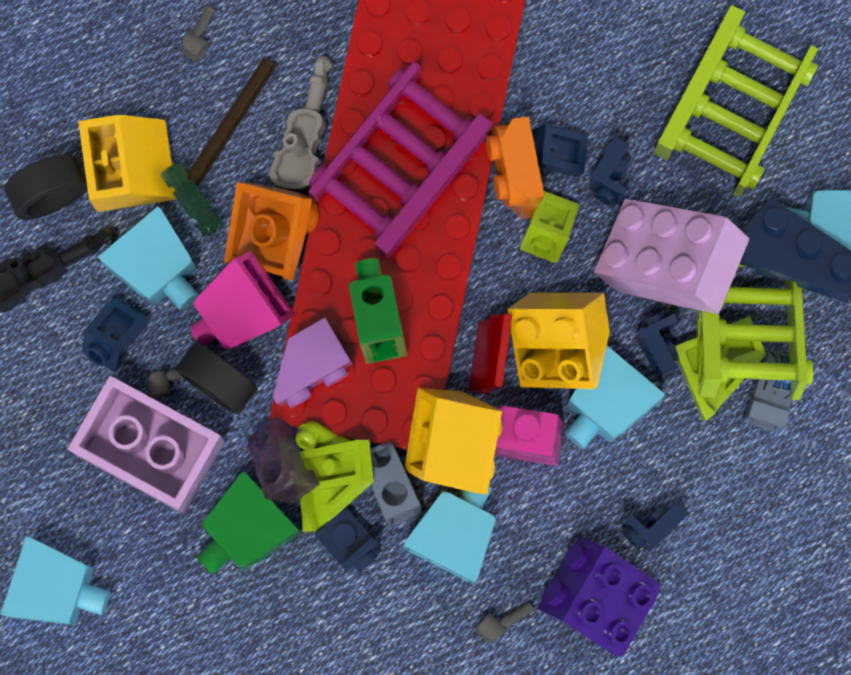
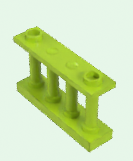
M731 5L653 154L668 161L673 150L680 153L682 150H685L740 178L733 192V195L740 198L746 187L752 190L756 187L765 168L758 164L800 83L808 86L819 65L812 62L818 51V48L812 45L801 61L745 33L746 28L740 26L745 11ZM739 47L794 75L785 95L727 67L728 62L722 60L727 48L736 50ZM712 81L718 84L721 81L776 109L767 129L709 101L710 96L704 94L709 82ZM702 115L757 143L758 146L749 164L692 136V131L685 128L691 116L700 118Z
M785 279V289L730 287L724 303L786 305L787 326L726 324V320L719 319L718 314L696 310L699 397L716 398L720 383L727 382V378L790 380L791 400L801 399L806 385H811L813 381V361L806 360L802 288L797 287L796 282ZM726 340L788 342L790 363L730 362L727 357H721L720 344L725 345Z

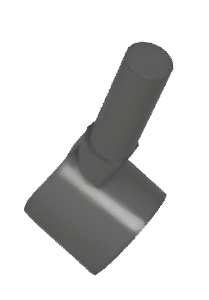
M210 6L205 7L193 32L189 31L183 38L184 55L196 63L203 59L210 46L208 42L202 39L215 11Z
M175 369L168 372L159 371L152 373L147 379L149 397L155 400L170 396L172 392L169 382L176 381L182 376Z
M528 602L505 616L501 622L489 613L476 627L475 632L486 642H495L512 624L532 613L534 609Z

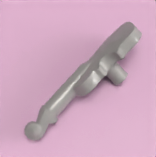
M320 56L315 61V72L310 78V88L305 108L295 110L289 114L287 129L284 131V147L281 151L273 153L275 159L270 168V179L281 189L297 193L310 190L312 185L309 184V180L322 162L321 159L316 157V150L322 142V135L326 128V121L320 115L325 90L328 87L327 72L333 67V63L327 56Z

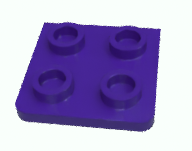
M578 536L574 545L566 552L564 562L555 578L545 588L543 598L537 609L548 617L570 626L609 653L621 657L626 653L660 593V585L607 547Z

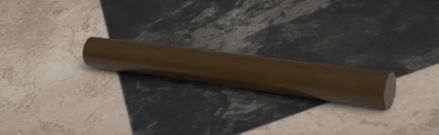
M266 58L261 60L177 189L181 196L189 200L192 198L275 70L276 65Z

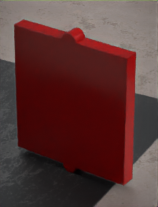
M491 314L490 319L478 322L468 393L489 395L490 390L502 388L512 315Z

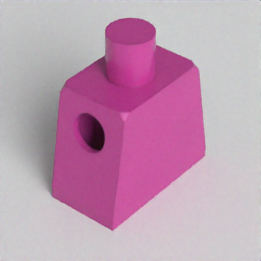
M250 250L232 260L195 299L194 306L202 318L191 326V333L195 340L203 346L217 338L221 345L229 350L277 328L296 314Z
M507 406L495 407L502 411V432L497 439L494 456L554 466L559 465L564 423L559 415Z

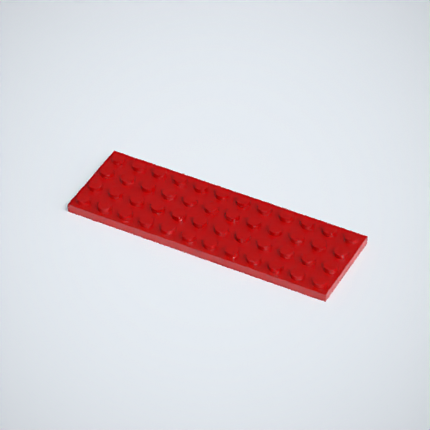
M358 0L324 164L329 166L388 94L391 89L387 85L393 75L401 67L407 70L413 62L421 66V76L416 83L463 120L468 118L473 122L477 115L481 113L493 123V127L500 126L525 0ZM404 96L390 113L393 118L436 152L442 150L447 154L456 143V140L452 138L454 133L407 96ZM380 128L364 145V148L411 185L417 183L421 186L431 174L426 170L428 166ZM486 139L389 259L375 248L374 243L378 239L374 235L375 230L326 192L318 203L315 202L319 212L318 222L314 230L308 235L293 305V311L296 315L290 320L284 352L290 337L326 318L353 365L346 368L349 375L329 387H326L324 382L309 390L312 397L293 408H290L287 403L280 407L273 400L269 422L299 428L305 422L315 421L339 436L355 440H369L370 443L382 444L391 440L394 448L408 449L418 388L446 390L493 161H490L487 155ZM354 160L338 177L340 182L384 217L390 215L392 218H395L404 207L400 203L401 197ZM376 258L379 259L382 275H391L407 356L366 364L360 346L349 283L357 281L354 266L356 262Z

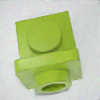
M544 191V198L532 214L520 249L538 258L557 263L569 240L580 204Z

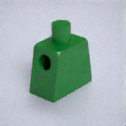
M370 258L356 262L354 266L357 281L349 283L360 346L366 364L407 356L391 275H382L379 259Z
M243 471L203 521L201 526L214 540L196 558L212 575L231 558L243 571H246L295 539L300 534V531Z

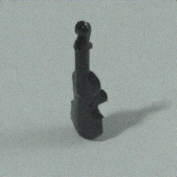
M104 228L93 236L87 235L83 237V241L60 253L49 246H41L31 254H25L23 260L18 257L11 258L8 262L4 260L0 265V313L7 312L19 303L26 302V296L31 291L37 288L42 289L47 284L60 280L66 267L89 255L96 254L104 244H113L117 238L114 229Z

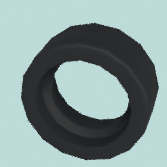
M69 154L55 155L34 162L15 173L4 185L5 194L16 217L22 220L36 219L59 211L79 199L88 189L87 181L76 158Z
M194 343L175 368L179 375L191 385L236 415L241 413L258 389L239 370L198 343Z

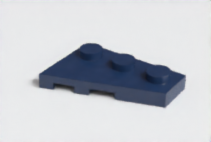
M770 198L741 230L750 239L740 265L756 269L755 274L768 278L775 275L796 282L799 288L846 303L851 298V250L773 198Z

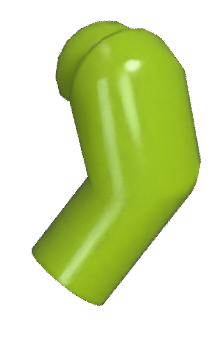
M308 421L300 425L298 428L299 432L295 436L296 443L304 450L352 441L343 436L336 435L333 431L315 421Z

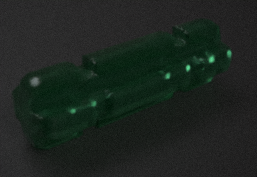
M178 162L173 163L161 173L162 179L169 188H174V196L189 217L197 220L195 225L205 237L213 235L221 229L223 222L216 212L211 213L209 210L211 205L194 181H189L186 178L189 174Z

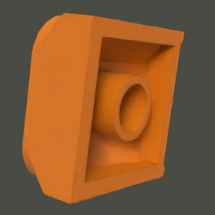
M528 116L513 118L510 124L494 126L492 128V135L486 136L487 155L490 161L494 160L497 174L493 179L497 200H502L505 206L509 207L521 219L530 218L544 198Z
M237 182L224 262L230 263L235 258L251 250L266 272L283 276V279L293 280L305 235L312 232L318 222L319 212L315 201L308 195L273 186Z

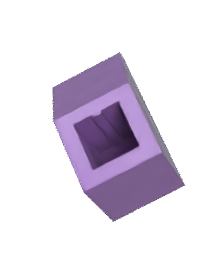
M326 318L321 319L288 339L273 393V399L280 407L287 403L290 408H293L312 397L309 390L322 382L325 383L326 387H329L349 375L346 368L353 364Z

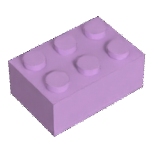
M624 199L594 273L619 293L719 315L750 238L727 217Z
M109 376L67 450L185 515L225 441L221 435Z

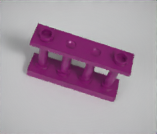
M413 62L407 70L401 67L393 75L387 85L391 89L332 163L329 166L323 163L309 180V184L312 185L308 191L311 198L318 203L327 192L375 230L374 235L378 238L374 243L375 248L388 259L485 141L486 136H489L493 127V123L481 113L477 115L473 122L468 118L463 120L418 85L416 81L421 76V66L416 62ZM404 96H407L454 133L452 138L456 140V143L447 154L442 150L436 152L390 115ZM378 128L382 129L428 166L426 170L431 174L421 186L417 183L411 185L364 148V145ZM352 160L402 198L400 203L404 207L395 218H392L390 215L384 217L338 180V177Z

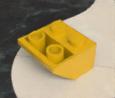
M113 115L78 121L89 201L97 212L178 199L165 120Z
M529 293L507 309L508 314L512 315L511 335L520 387L596 389L598 387L610 334L604 293Z
M418 388L404 470L426 482L478 494H488L490 480L495 472L494 455L497 439L502 432V411L462 391Z

